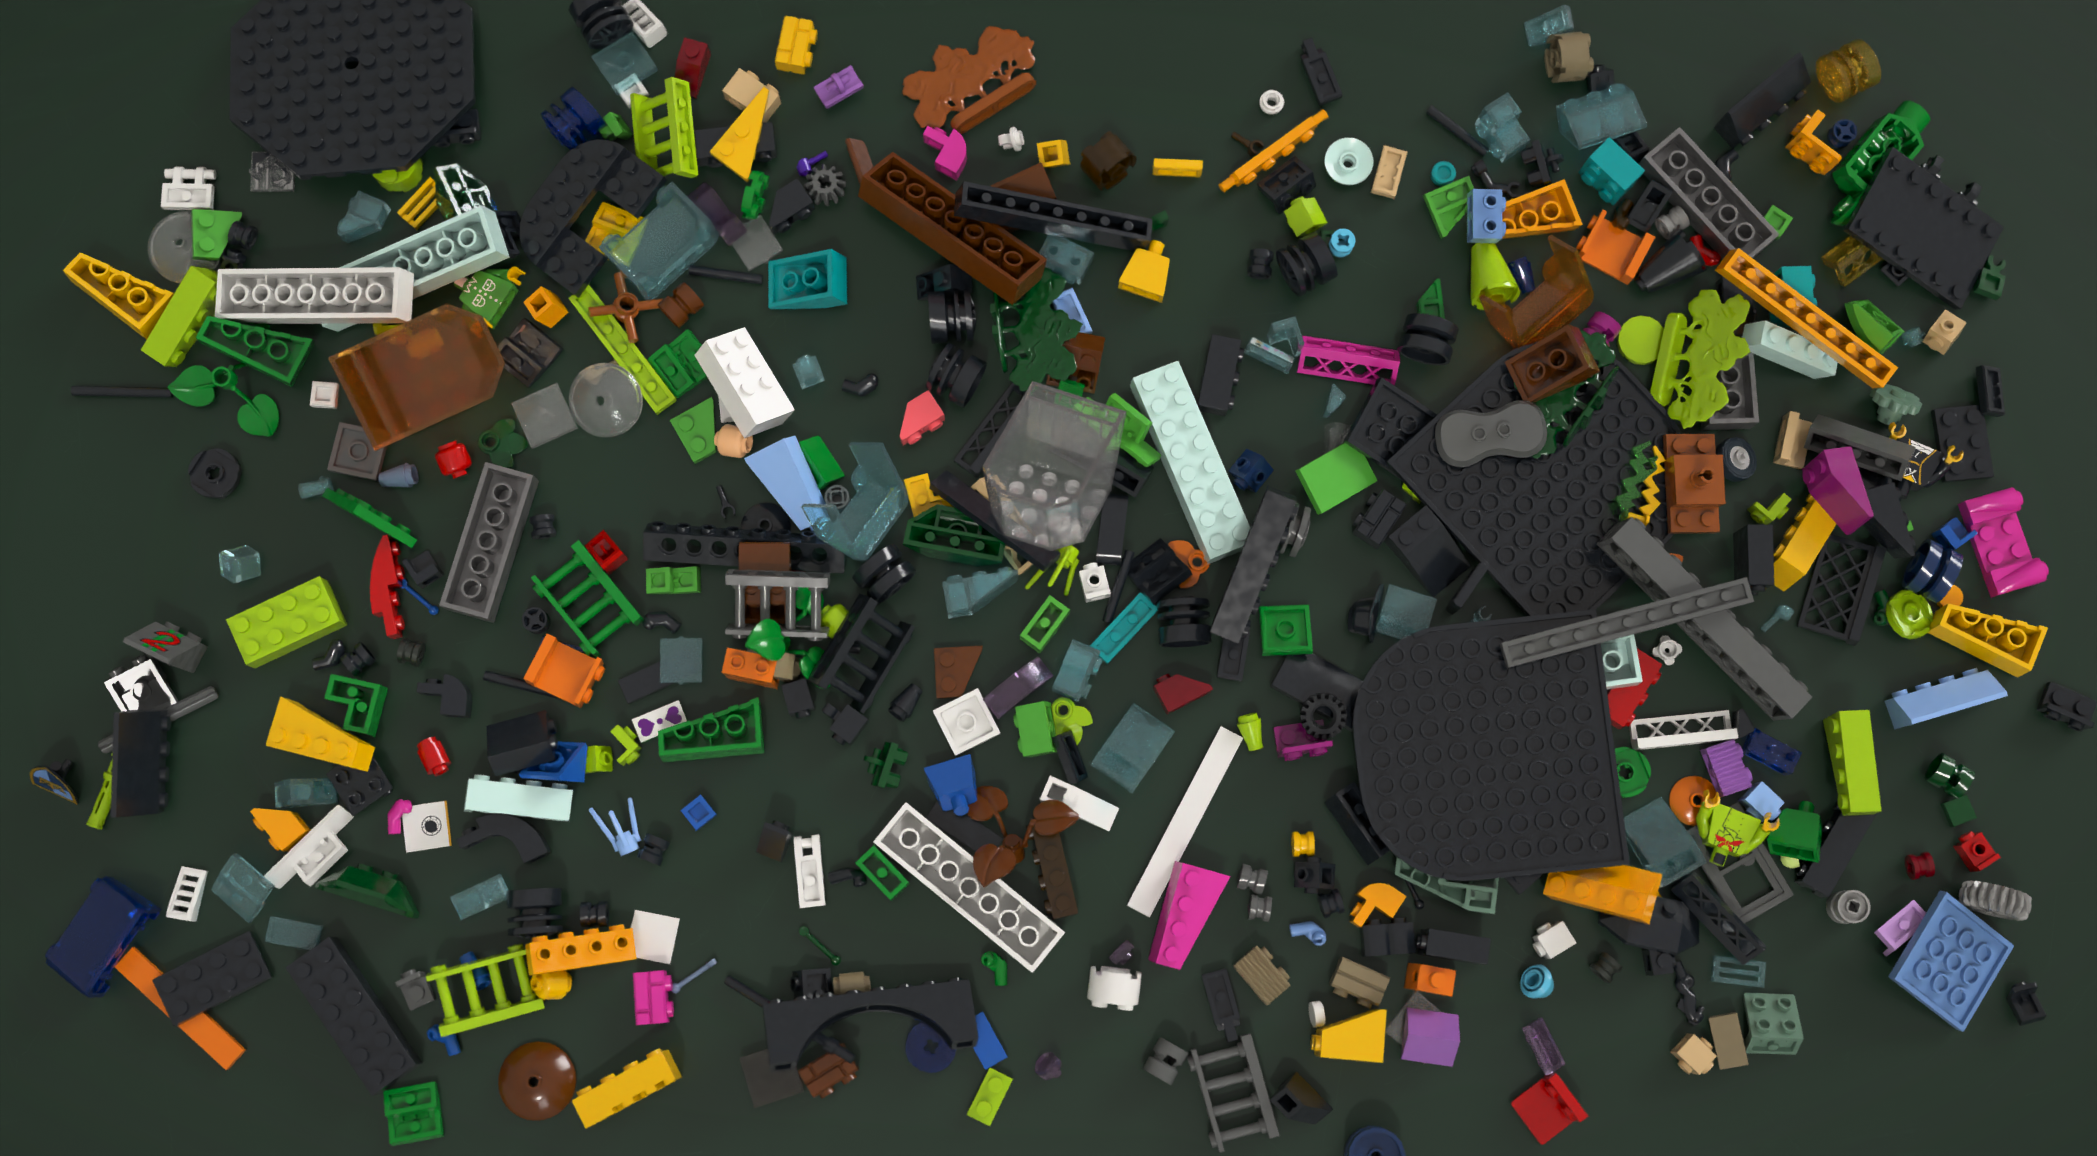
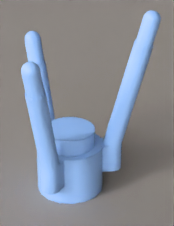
M631 797L628 798L632 835L630 830L623 833L614 812L611 810L609 811V816L618 834L615 836V839L595 810L589 808V812L612 843L615 852L619 851L621 856L639 849L637 842L642 841L638 833L635 809Z

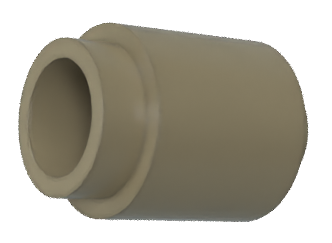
M864 971L842 973L838 977H833L835 995H843L850 990H860V992L871 991L870 976H865Z

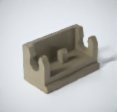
M1731 1012L1708 1018L1719 1069L1749 1065L1737 1013Z

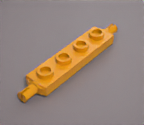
M1322 109L1313 117L1310 116L1234 171L1233 174H1230V177L1219 183V188L1225 193L1234 185L1239 187L1243 183L1247 185L1257 177L1256 173L1262 169L1265 171L1270 169L1281 155L1284 157L1288 156L1295 150L1296 144L1301 141L1305 143L1314 136V130L1317 125L1328 118L1326 111Z

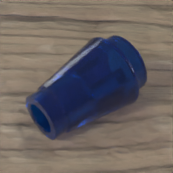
M1526 256L1508 263L1509 270L1516 280L1522 295L1536 289L1531 261L1528 262Z

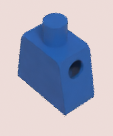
M970 754L924 768L929 787L942 810L948 811L953 809L954 813L958 816L968 813V804L977 801L976 775Z

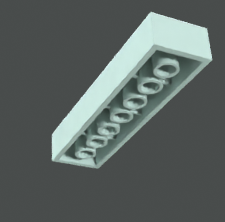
M481 205L339 268L400 267L414 273L413 299L503 261L509 258V254L496 213ZM357 323L322 324V327L338 332Z
M1179 361L1132 378L1130 388L1141 414L1153 422L1149 429L1150 435L1157 451L1161 454L1162 463L1198 547L1203 552L1204 560L1206 559V562L1210 564L1241 552L1250 526Z

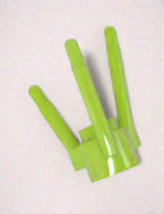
M1062 543L1059 549L1055 548L1061 555L1060 559L1056 561L1058 565L1048 582V586L1051 587L1062 568L1068 569L1071 566L1064 590V596H1068L1075 569L1079 563L1077 556L1080 552L1075 547ZM1039 569L1025 585V588L1029 589L1044 572Z

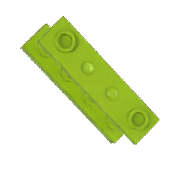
M670 77L665 79L666 92L656 97L649 98L636 93L630 94L636 157L663 176L672 173L688 178L698 176L689 82ZM667 103L668 116L653 122L652 109ZM669 126L670 139L655 145L654 132ZM671 150L673 162L658 168L657 155Z
M523 943L509 946L507 952L446 968V964L430 968L431 972L426 974V980L428 982L436 979L445 1015L443 1023L439 1024L441 1037L545 1008L543 999L536 997V994L532 992L523 956L526 955V948ZM511 958L514 960L522 992L521 1001L512 1004L510 1000H507L498 962ZM487 965L497 1003L494 1009L485 1011V1008L481 1007L472 969ZM462 972L471 1008L469 1015L459 1018L458 1014H455L446 976Z

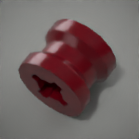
M1922 852L1919 856L1913 854L1906 855L1905 868L1911 880L1919 879L1923 875L1925 877L1934 876L1935 865L1929 852Z

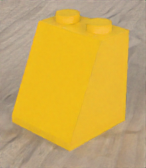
M1372 1009L1316 1029V1035L1312 1034L1311 1050H1314V1055L1319 1057L1383 1063L1387 1010Z

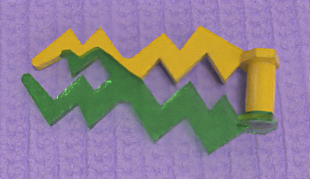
M1650 441L1632 448L1637 459L1630 460L1629 463L1637 474L1621 481L1628 493L1615 497L1621 510L1618 521L1633 517L1634 519H1639L1647 526L1650 515L1661 504L1653 496L1660 490L1653 481L1652 476L1665 471L1660 463L1666 460L1657 446L1652 447L1655 457L1648 458L1647 460L1642 450L1651 445ZM1650 462L1653 468L1646 470L1643 464ZM1644 482L1649 488L1641 492L1648 502V505L1639 507V510L1644 514L1643 516L1629 512L1630 508L1635 507L1631 500L1641 497V494L1635 487L1636 484Z

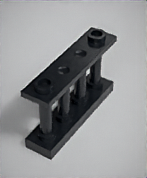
M859 593L808 678V681L825 690L828 685H832L851 697L853 701L850 706L864 714L866 709L872 705L875 694L903 647L911 640L915 627L903 621H900L898 626L875 611L877 601ZM870 619L892 634L885 647L862 633V628L867 620ZM855 641L879 656L872 669L849 655V650ZM842 663L866 677L859 691L836 676V672Z

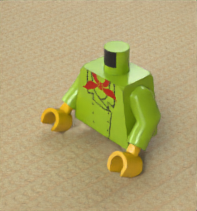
M1704 790L1703 797L1705 802H1702L1696 816V824L1699 836L1702 837V844L1713 848L1709 862L1724 867L1728 855L1738 857L1742 854H1748L1758 847L1770 834V831L1778 829L1780 822L1778 818L1776 822L1769 823L1768 820L1771 817V813H1766L1764 815V824H1760V819L1720 804L1718 792H1716L1714 798L1709 799V790Z

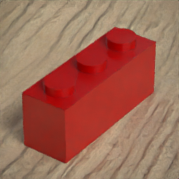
M1638 648L1637 653L1643 682L1637 686L1607 690L1611 725L1617 729L1630 726L1636 716L1633 713L1637 705H1643L1649 695L1646 691L1650 684L1655 685L1662 674L1659 670L1663 664Z

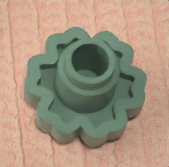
M1886 384L1883 388H1872L1870 396L1873 397L1872 401L1879 405L1877 420L1886 425L1901 421L1902 416L1907 415V413L1916 415L1922 407V403L1919 401L1920 398L1896 386Z

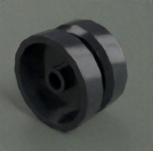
M1423 313L1408 314L1403 325V330L1406 334L1400 337L1397 351L1406 358L1424 364H1449L1453 353L1450 344L1455 343L1459 331L1457 325L1434 315Z
M890 544L868 559L854 573L852 579L860 589L869 587L866 596L877 601V605H879L902 589L915 576L917 571L909 561L900 562L902 552L895 544Z

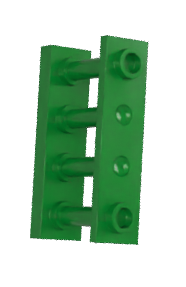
M578 540L571 546L575 551L572 555L573 558L543 582L536 575L532 576L531 579L535 583L532 588L541 598L546 596L582 641L579 643L581 649L588 656L592 653L597 658L601 655L595 648L598 644L623 624H629L632 621L634 625L638 626L644 619L586 547ZM585 564L591 571L587 574L588 577L557 601L549 589L579 565L582 567ZM601 583L606 589L603 593L604 596L572 620L564 608L593 585L597 586ZM610 603L612 605L617 603L622 609L618 612L620 615L588 639L580 627Z

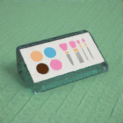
M1254 337L1250 339L1244 351L1245 354L1286 374L1289 373L1295 361V357Z

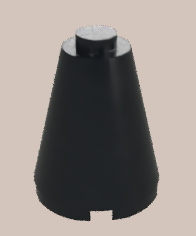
M1682 230L1676 231L1637 271V279L1634 281L1642 292L1645 290L1648 293L1655 292L1707 270L1703 266L1705 264L1704 259L1693 242H1685L1683 239L1686 234Z

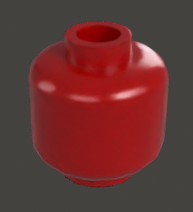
M455 440L437 447L439 451L435 454V459L442 475H452L453 479L468 474L466 469L472 465V460L463 443H457Z

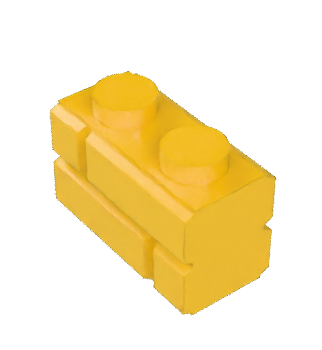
M784 16L775 58L776 69L805 74L806 67H811L813 53L810 52L811 44H816L818 30H814V24L811 20Z

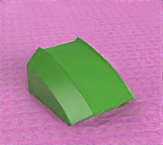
M1868 299L1844 303L1848 318L1858 338L1870 345L1879 354L1887 351L1905 332Z

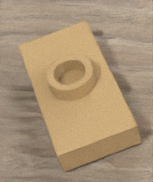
M1383 146L1371 193L1392 199L1395 198L1407 151Z

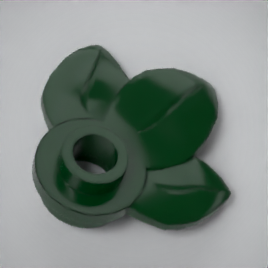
M499 420L491 430L482 432L478 438L480 450L489 454L491 461L495 465L512 468L514 465L513 455L523 452L528 447L526 439L514 433L515 420ZM489 439H495L493 446H487Z

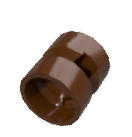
M682 282L673 290L672 297L666 296L657 304L677 328H680L689 320L688 315L690 313L695 315L705 306L685 282Z

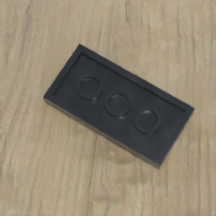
M248 931L152 981L173 1026L177 1027L273 977L252 932Z

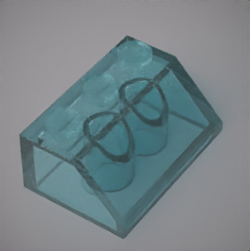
M1624 83L1613 84L1607 89L1588 93L1587 96L1569 99L1563 104L1556 106L1559 132L1578 150L1605 142L1609 137L1614 139L1647 127V122L1634 92Z

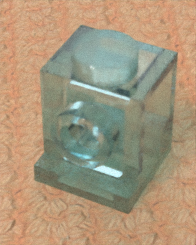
M810 355L798 358L796 360L797 363L792 364L801 389L825 381L816 356L810 357Z

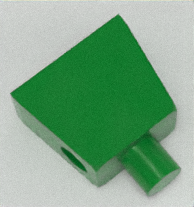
M1801 801L1797 810L1789 808L1782 810L1779 816L1778 829L1771 831L1767 839L1770 854L1819 863L1822 823L1820 815L1813 813L1815 806L1811 802Z

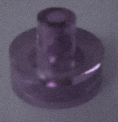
M1047 1052L1039 1057L1035 1064L1037 1075L1044 1080L1058 1078L1061 1075V1060L1057 1056Z

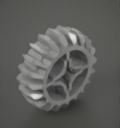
M1965 881L1962 883L1958 895L1959 902L1967 909L2002 919L2026 920L2032 907V898L2026 893L1987 882Z

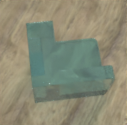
M248 545L219 552L221 576L233 584L261 575L259 552Z

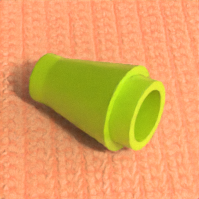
M1257 712L1237 717L1239 722L1237 726L1248 746V750L1254 751L1263 748L1261 718H1258Z

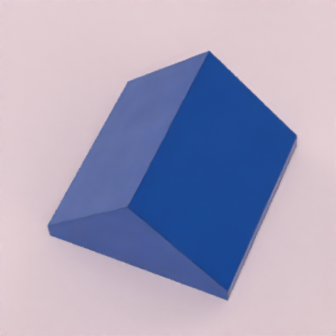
M557 741L558 749H555L554 761L524 768L519 775L521 778L584 783L588 746L586 743Z

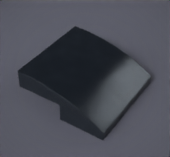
M523 318L512 334L503 339L491 357L524 385L531 387L563 351V348L531 321Z
M1160 538L1132 560L1127 576L1154 605L1193 574L1189 567L1176 556L1173 549Z

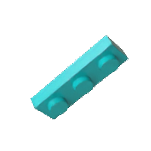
M1140 592L1089 648L1108 664L1158 611L1157 607Z

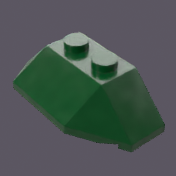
M938 504L907 521L903 541L904 546L927 557L974 566L1001 564L1006 545L957 508Z
M358 863L357 867L348 866L317 882L314 887L406 917L418 919L420 914L405 883L397 880V874L383 870L380 875L372 872L374 867Z

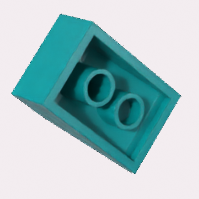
M833 249L768 261L769 309L830 308L847 304V257Z

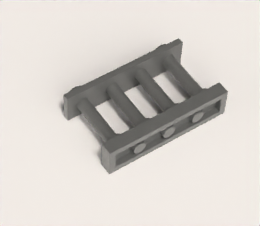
M729 569L725 575V585H732V588L735 589V623L728 624L725 634L732 635L733 638L738 639L747 638L752 629L757 625L745 624V589L748 586H758V589H760V621L770 619V590L773 587H783V590H786L785 625H779L781 635L785 637H808L810 641H822L823 638L828 637L830 627L821 626V591L824 588H828L830 573ZM798 587L808 588L811 591V626H796V590H798Z
M1249 1033L1240 1035V1042H1237L1236 1046L1198 1056L1197 1050L1194 1048L1190 1049L1191 1056H1187L1190 1071L1196 1072L1212 1132L1208 1133L1212 1148L1217 1147L1219 1153L1224 1152L1223 1142L1254 1133H1266L1269 1139L1280 1136L1252 1036ZM1240 1056V1058L1245 1057L1247 1067L1243 1068L1244 1071L1205 1081L1201 1066ZM1247 1081V1083L1252 1082L1254 1093H1250L1251 1096L1212 1107L1209 1091ZM1253 1106L1254 1108H1259L1262 1118H1259L1258 1122L1219 1132L1215 1117Z

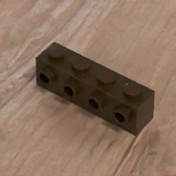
M1034 825L1029 841L1034 840L1036 850H1032L1035 865L1040 864L1042 875H1038L1041 890L1046 889L1048 900H1044L1047 916L1052 915L1054 920L1078 914L1060 834L1040 835L1035 831Z

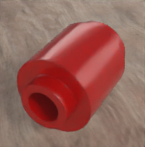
M430 737L417 744V754L427 774L439 776L449 770L448 766L451 764V761L441 741H437L436 737Z

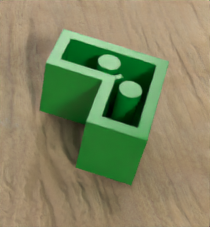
M331 674L324 699L349 705L343 725L344 730L375 737L388 688L380 684Z

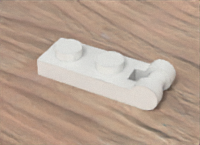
M811 835V838L794 837L800 908L826 906L820 835ZM812 848L813 855L803 856V849Z

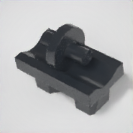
M1539 139L1532 141V147L1521 151L1525 166L1535 162L1539 166V169L1527 173L1531 187L1543 184L1545 186L1551 185L1553 182L1548 167L1551 166L1553 173L1559 172L1558 164L1564 161L1563 154H1555L1554 148H1549L1546 150L1548 157L1545 158Z

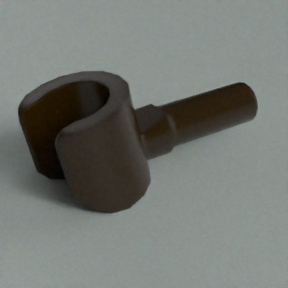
M1233 132L1231 135L1232 138L1247 147V152L1252 157L1259 154L1253 150V145L1260 149L1264 148V144L1260 140L1251 142L1236 132Z

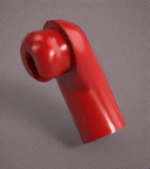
M1701 235L1689 238L1704 259V265L1713 266L1720 262L1718 252L1704 247Z

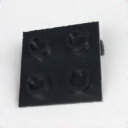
M372 756L368 772L338 765L326 774L352 816L358 814L380 797H386L392 793L391 789H393V786L374 756Z

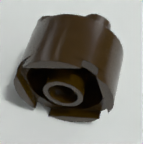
M1109 131L1094 146L1089 145L1082 151L1081 156L1083 159L1080 168L1099 190H1103L1102 187L1108 190L1116 186L1128 175L1126 169L1129 166L1133 168L1137 158L1117 135Z

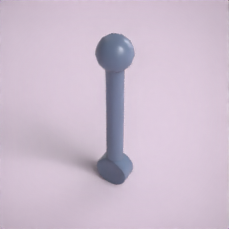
M712 959L681 982L672 984V992L678 993L682 986L717 964L716 959Z

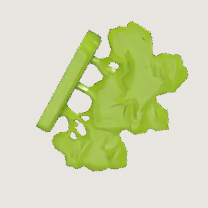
M1701 290L1699 296L1695 297L1688 304V310L1693 317V323L1688 328L1687 319L1684 314L1670 313L1667 316L1650 393L1659 404L1665 407L1671 402L1674 388L1676 389L1678 398L1669 406L1668 416L1671 419L1679 420L1683 429L1693 427L1696 421L1705 422L1713 416L1715 411L1721 410L1729 402L1726 387L1723 383L1719 382L1716 376L1720 370H1729L1735 365L1738 358H1743L1750 352L1745 338L1735 336L1733 333L1740 324L1745 322L1750 308L1749 301L1744 300L1741 294L1727 299L1722 304L1716 290ZM1701 324L1702 327L1700 329H1694L1696 325ZM1685 335L1692 338V343L1688 347L1687 352L1681 354ZM1680 360H1687L1690 363L1688 373L1681 380L1676 379ZM1687 377H1692L1689 382L1685 381ZM1682 384L1688 385L1691 388V395L1688 396L1682 392L1684 390V387H1681ZM1680 397H1684L1686 399L1685 402H1680Z

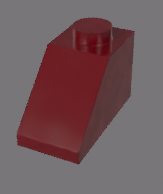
M684 37L677 58L675 78L689 82L690 97L697 99L711 53L708 44Z
M1169 673L1156 679L1157 684L1153 687L1167 715L1213 690L1210 684L1178 674L1171 677Z

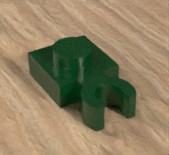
M1990 255L1976 280L1974 292L1997 301L2002 295L2006 276L2000 274L2006 266V261L2002 260L1996 266L1993 264L1994 256Z

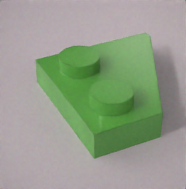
M1469 176L1423 195L1440 239L1448 235L1449 231L1467 211V194L1474 189Z
M192 209V259L218 261L228 243L230 227L235 221H240L242 212Z
M712 397L670 420L694 464L716 453V446L714 444L716 431L714 420L715 405Z

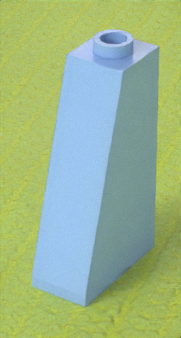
M796 436L783 438L744 458L748 466L800 530L810 528L811 531H815L825 526L824 521L832 518Z

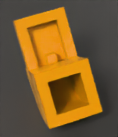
M1384 883L1364 886L1355 894L1363 902L1362 904L1357 902L1351 910L1350 915L1353 917L1350 922L1356 927H1362L1374 908L1386 917L1393 918L1407 896Z

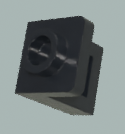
M2020 982L2015 984L2006 998L2020 1026L2044 1020L2047 1016L2035 994L2038 988L2036 982L2028 984Z

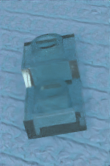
M500 873L451 896L450 899L460 920H463L506 900V891L509 890Z

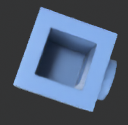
M1763 781L1754 783L1738 800L1747 809L1745 811L1747 815L1760 819L1761 822H1764V815L1766 813H1771L1770 821L1777 818L1782 812L1779 808L1785 803Z

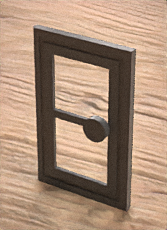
M1739 802L1729 806L1732 809L1745 813ZM1697 825L1682 833L1718 896L1744 923L1794 896L1763 842L1748 854L1739 856V861L1720 871L1717 865L1709 862L1711 855L1705 845L1702 844V837L1699 836ZM1756 859L1773 890L1742 908L1723 875L1741 865L1750 866Z

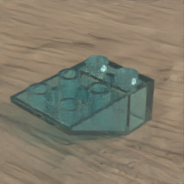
M1003 567L997 569V573L987 574V571L972 573V577L962 578V575L947 577V581L942 582L948 619L975 614L1018 581V571L1012 570L1011 567Z
M1133 703L1093 759L1091 765L1130 793H1133L1175 731Z
M1662 797L1624 817L1626 838L1645 870L1662 874L1659 888L1665 887L1707 863L1695 840Z

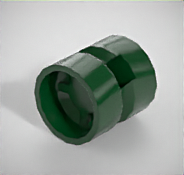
M1940 753L1931 762L1924 778L1927 782L1938 788L1943 786L1944 792L1958 799L1969 789L1973 782L1975 771L1963 764L1956 765V760L1944 753Z

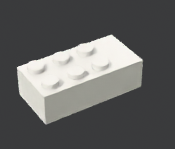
M745 327L706 340L694 355L744 438L783 424L794 412L795 409Z

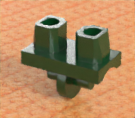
M885 742L882 750L874 748L872 757L864 756L863 761L870 763L867 772L874 774L872 786L879 788L898 787L900 775L892 773L890 770L893 763L904 766L908 757L906 751L898 748L899 744Z

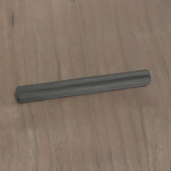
M209 686L163 710H167V716H170L172 722L218 699L219 695L214 687ZM113 734L98 742L102 753L107 754L113 751Z

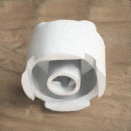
M1091 966L1087 999L1091 1000L1092 1006L1107 1008L1108 1004H1116L1118 1009L1132 1011L1133 1005H1138L1142 973L1136 971V976L1130 974V969L1101 966V971H1096V967Z

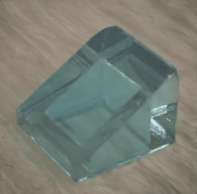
M1332 384L1323 415L1325 418H1328L1346 399V395L1335 384Z

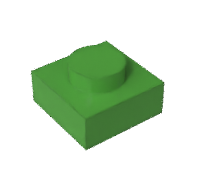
M1774 205L1764 215L1768 223L1780 234L1775 238L1776 240L1782 236L1793 219Z

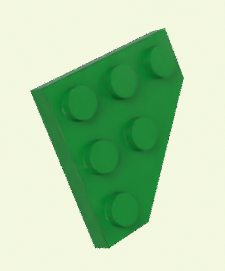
M327 488L322 497L410 548H413L417 539L409 535L410 529L400 523L397 526L390 523L392 518L339 488L336 492Z

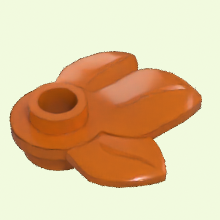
M1182 540L1169 542L1168 546L1173 549L1176 556L1189 567L1193 574L1182 582L1179 587L1185 589L1194 586L1198 582L1200 574L1206 572L1210 564L1206 562V559L1204 560L1203 552L1198 549L1195 550L1189 542ZM1199 558L1202 561V565L1195 566L1193 559Z

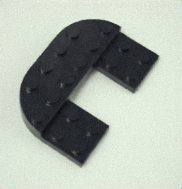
M592 140L574 147L560 160L523 212L520 222V241L524 253L535 266L579 298L608 258L570 230L571 226L598 190L638 219L667 179L616 142Z

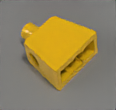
M1151 240L1148 250L1137 248L1120 277L1118 288L1162 303L1170 261L1169 258L1161 256L1165 245L1160 241Z

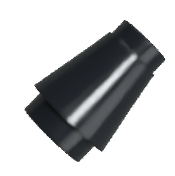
M911 683L890 702L889 713L902 722L907 718L909 719L923 691Z

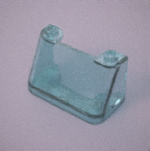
M673 182L659 189L656 199L658 206L623 237L619 234L608 235L599 246L601 252L645 300H652L683 274L690 265H693L717 242L719 237L711 220Z

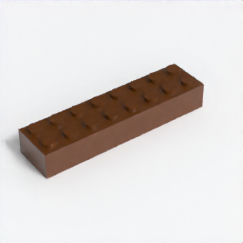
M891 152L862 176L858 197L1013 305L1041 280L1047 262L1045 257L997 224L954 216L955 195L894 152Z

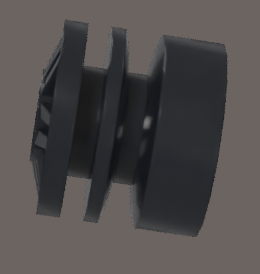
M574 0L570 4L569 12L577 27L581 28V33L589 48L596 50L612 46L621 41L632 30L633 21L626 9L621 6L620 0Z
M1316 232L1298 240L1299 249L1294 244H1289L1286 249L1281 248L1276 251V260L1282 277L1293 293L1299 297L1305 295L1307 290H1314L1315 281L1320 285H1324L1338 276L1332 254L1326 243Z
M964 289L965 301H958V290L953 291V298L950 302H947L944 291L928 292L932 344L948 343L949 331H954L957 342H961L962 330H967V341H974L976 315L975 302L970 294V289Z
M948 343L943 351L938 354L931 366L926 389L933 391L939 384L936 394L941 396L950 388L949 401L964 408L980 384L987 367V362L971 355L963 363L964 350L960 348L954 355L956 346Z
M1178 596L1157 602V610L1165 611V613L1158 614L1157 619L1169 622V625L1158 629L1159 646L1181 648L1211 644V626L1199 623V620L1210 617V612L1202 611V609L1210 607L1209 600L1194 596Z
M562 888L506 891L507 908L519 910V916L508 918L507 923H519L520 928L508 929V936L529 939L539 936L549 937L563 932V926H551V921L563 919V915L551 914V908L562 905Z

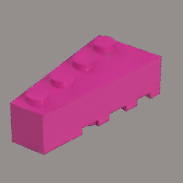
M1174 862L1148 960L1164 966L1181 969L1230 876L1185 863Z

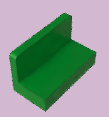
M820 436L799 442L820 492L829 483L840 480L845 476Z

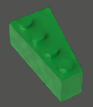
M211 316L206 317L196 336L199 343L290 387H293L315 345L313 339L302 338Z
M759 697L741 705L737 704L728 707V709L714 714L704 715L702 718L693 721L689 720L659 730L660 758L663 762L763 754L762 705Z

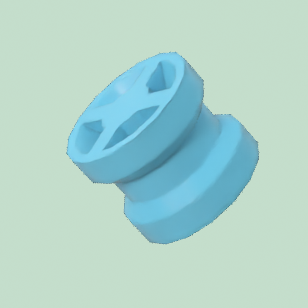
M1348 229L1336 230L1328 244L1331 254L1339 258L1349 255L1355 245V236Z

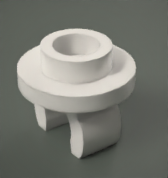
M1016 127L1010 128V134L998 136L999 145L1003 146V149L1014 148L1015 151H1020L1021 145H1024L1023 134L1020 130L1017 131Z

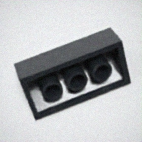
M1798 52L1727 111L1717 123L1714 129L1732 149L1739 144L1745 146L1754 138L1752 134L1757 129L1760 132L1772 123L1770 120L1775 114L1778 117L1789 109L1788 103L1794 100L1797 102L1807 93L1805 88L1811 83L1803 55Z

